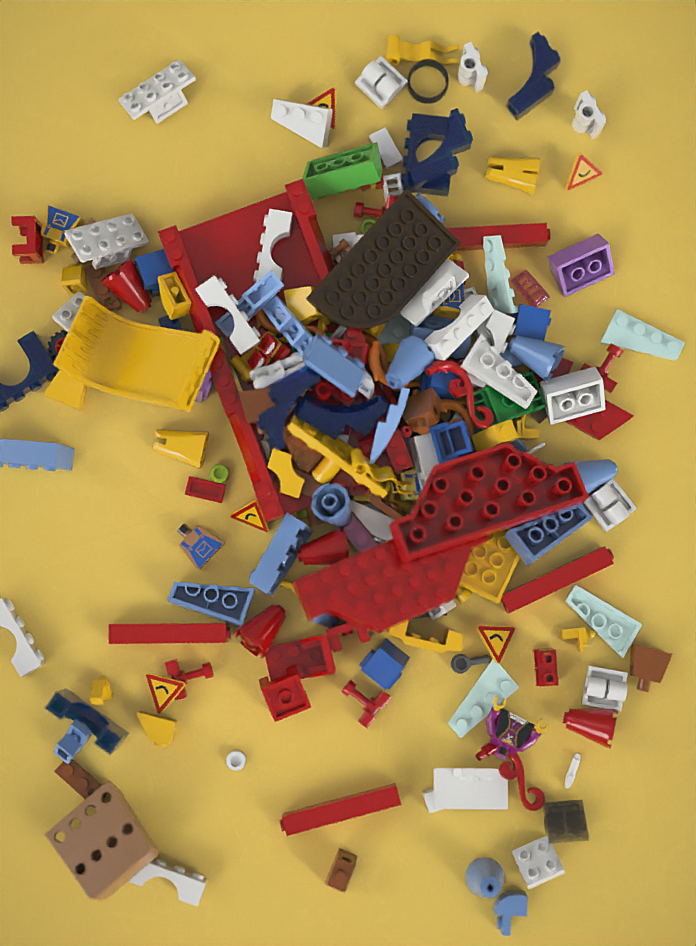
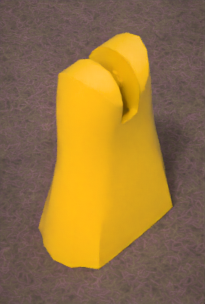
M489 157L487 166L490 169H486L485 178L534 194L541 158Z
M156 430L155 437L167 441L166 444L153 442V451L195 468H202L206 456L203 449L207 450L209 431Z

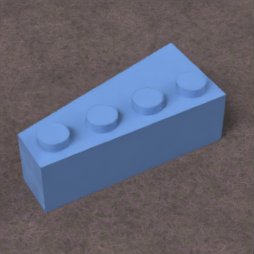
M579 504L551 515H546L533 522H528L520 527L510 529L504 537L528 567L585 525L592 517L584 506Z

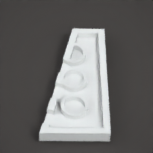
M481 334L460 367L526 409L537 391L520 373L518 374L511 367L512 365L507 360L505 361L498 354L499 351L494 346L491 347L485 341L486 338Z

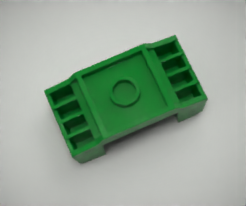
M533 371L522 375L537 391L526 409L491 386L473 392L474 413L477 419L480 421L484 420V415L479 411L476 412V408L479 406L487 407L493 413V422L489 427L526 414L530 415L547 407Z

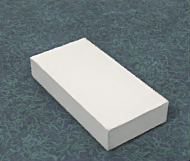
M386 128L369 135L371 143H378L380 159L386 170L403 162V158Z

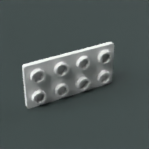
M178 60L171 63L161 72L156 73L147 81L139 84L132 91L125 93L118 101L133 120L149 111L154 121L158 124L188 104L181 89L195 81L196 78L182 61Z
M133 214L65 230L64 233L81 262L93 260L92 265L95 270L125 262L130 258L133 248L148 245L149 243L148 238Z
M447 258L399 314L414 326H418L469 278V273Z
M434 768V808L508 809V780L500 775L499 769Z

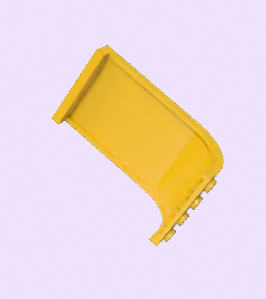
M85 296L53 365L76 380L100 391L190 412L221 340L206 330L202 334L137 323L111 312L92 297Z

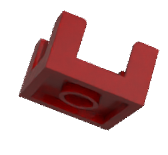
M11 216L12 226H19L20 235L26 236L27 244L12 245V255L15 257L20 256L19 262L21 264L44 263L43 237L41 236L42 224L35 216Z
M347 622L326 629L333 653L342 650L338 634L342 633V636H347L354 633L353 629H357L361 643L371 641L367 628Z
M295 665L286 668V676L269 682L268 676L259 679L260 689L274 722L311 708L306 690H304Z

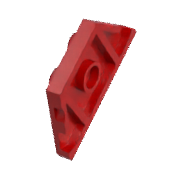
M605 400V410L566 420L565 422L599 441L632 419L634 415Z

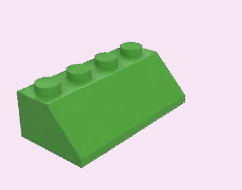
M375 142L308 161L303 180L311 200L316 198L322 199L330 194H340L349 189L355 190L363 185H373L380 181L382 165L378 143Z

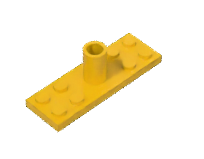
M298 408L287 429L293 436L305 441L308 447L316 449L325 456L312 472L313 477L321 484L329 483L342 468L352 475L358 483L366 485L373 494L379 495L382 498L387 495L391 480L377 482L372 479L369 473L364 476H356L352 470V459L350 456V452L354 448ZM363 455V458L369 463L370 460ZM375 463L369 464L372 468H380Z

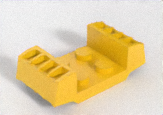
M408 621L387 630L388 634L400 638L404 644L441 653L447 650L462 651V635L452 630L446 629L443 644H440L441 640L428 637L427 640L421 639L422 635L409 632L408 636L405 635Z

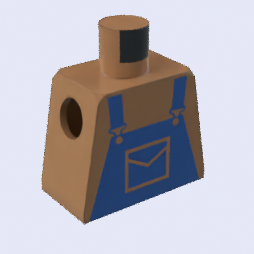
M184 523L177 530L184 538L179 546L198 570L225 544L199 525L191 530Z

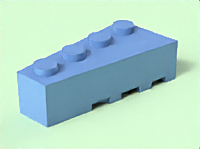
M0 439V467H3V464H8V467L20 469V466H26V469L31 470L44 468L46 471H56V469L72 471L74 448L59 443Z
M286 513L267 550L262 555L257 568L250 574L249 583L272 597L297 558V551L300 550V546L305 544L313 531L308 525Z
M174 582L168 602L240 627L244 624L255 588Z

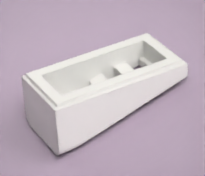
M401 173L384 175L383 190L386 202L387 195H401L403 186ZM397 179V183L387 185V181ZM398 187L399 191L388 192L389 188Z

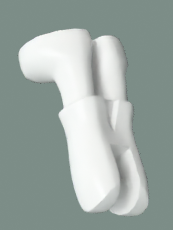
M299 352L293 353L286 359L278 360L271 365L258 367L249 372L251 380L254 381L255 389L269 388L279 383H286V380L297 378L302 385L310 384L306 364L303 362L302 355Z

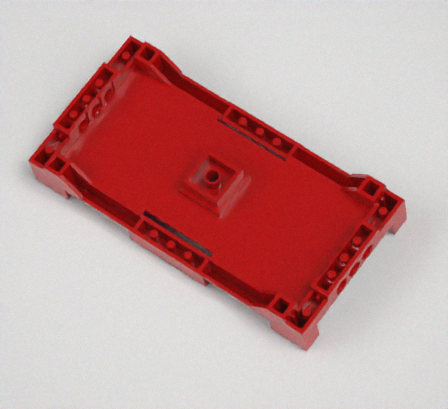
M303 178L286 184V192L203 223L178 231L176 225L158 231L173 272L176 271L192 302L189 314L196 333L202 334L206 330L213 333L217 338L222 336L230 359L236 355L241 358L243 355L236 349L230 337L227 338L215 323L228 310L220 306L207 307L195 289L215 276L217 280L221 278L227 286L224 290L228 296L232 294L238 301L248 289L256 284L254 282L255 270H259L260 263H257L258 252H262L263 245L260 244L261 234L266 231L264 217L265 214L269 215V209L292 212L293 214L290 236L280 239L274 245L271 252V257L275 264L283 269L282 283L284 286L276 295L285 305L284 290L308 286L316 287L334 268L317 221L316 211ZM254 315L247 323L251 328L255 326L257 329L256 317ZM319 318L307 324L306 326H314L318 328ZM332 322L331 325L326 326L328 331L325 333L333 334L335 332ZM262 325L257 329L261 335L258 339L260 340L268 332ZM347 328L341 336L343 340L350 342L366 343L361 329ZM277 334L275 337L279 339L282 338L284 334ZM288 341L285 344L292 351L293 346ZM219 343L209 370L226 416L229 418L266 522H274L284 518L286 513L292 515L306 509V507H310L312 505V497L300 493L299 498L281 493V484L274 482L277 474L270 468H267L269 462L260 445V441L264 439V434H258L257 423L249 424L246 420L238 388L221 343ZM367 356V363L364 367L374 381V393L372 398L368 399L360 392L361 396L350 411L356 413L359 417L372 415L376 430L378 422L386 423L389 407L379 381L374 379ZM235 369L242 391L255 390L254 381L246 384ZM308 386L312 391L307 390L305 394L316 397V386ZM330 397L328 398L329 401L336 402L335 399L333 400ZM342 405L339 414L344 415L342 411L343 409H345V407H343ZM295 411L282 427L284 433L278 431L276 433L279 437L278 439L272 435L271 443L275 445L277 440L285 444L287 443L290 432L287 427ZM352 422L347 444L354 449H360ZM397 427L382 455L374 462L380 468L391 467L394 470L395 476L413 468V463L402 434ZM292 446L313 455L305 472L313 476L312 472L325 456L319 452Z

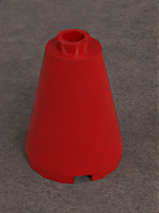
M131 259L122 263L117 269L101 280L107 289L136 312L141 311L144 313L151 307L150 303L152 300L150 295L144 289V283Z
M339 527L301 545L300 550L297 551L299 562H303L304 565H332L349 558L348 553L350 550L344 527Z
M272 604L236 629L234 636L236 639L239 636L242 639L240 642L242 646L256 657L260 654L262 659L266 656L286 619L285 609L278 604L276 606Z
M569 709V713L565 712L563 723L566 724L567 729L611 749L608 740H613L617 720L616 717H613V714H618V710Z

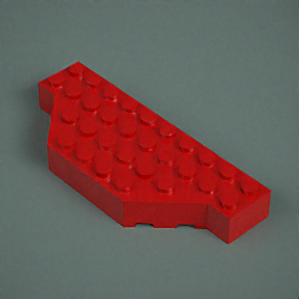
M504 443L435 465L430 471L410 515L392 521L389 529L401 561L405 563L582 504L589 496L575 461L559 467L551 464L548 465L540 461L539 458L527 452H522L509 443Z
M486 535L402 563L394 539H391L297 579L293 582L292 586L308 621L327 613L380 634L451 602L455 598L471 550L484 545L489 541V538Z

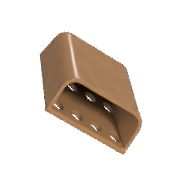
M109 781L44 834L90 899L99 901L106 900L154 860L159 853L158 848L125 799L124 794ZM110 792L112 799L109 803L105 804L102 801L104 793ZM94 805L96 813L89 817L87 815V808ZM75 818H78L81 822L77 830H73L71 827V823ZM58 832H64L65 839L63 842L56 839Z

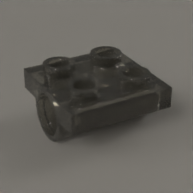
M582 800L543 803L544 828L549 844L589 840Z

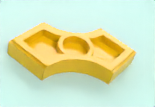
M273 448L267 468L273 470L279 477L281 493L299 498L305 478L299 476L293 469L292 454Z

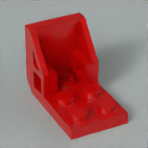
M327 633L270 646L265 656L271 681L286 676V668L293 665L297 668L300 680L336 673Z

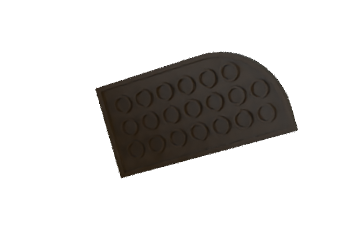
M405 189L306 297V300L324 317L343 327L368 329L382 325L395 317L407 305L461 242L408 189Z

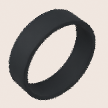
M423 60L416 63L408 74V91L416 101L431 104L439 101L445 95L448 88L449 77L446 69L440 63L433 60ZM425 66L438 69L446 81L444 90L439 95L430 98L422 97L415 93L410 84V77L417 69Z

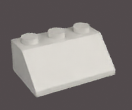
M596 367L540 382L541 394L547 405L545 410L550 425L605 410L603 379Z

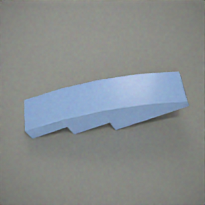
M271 270L242 295V298L237 301L239 304L236 307L240 312L244 310L248 318L251 319L284 285ZM228 311L215 322L227 338L231 336L234 330V318Z
M275 295L262 309L278 331L284 334L290 344L303 357V351L314 337L282 300Z
M402 387L397 406L391 404L389 406L386 423L378 422L369 464H373L394 434L405 408L410 389Z

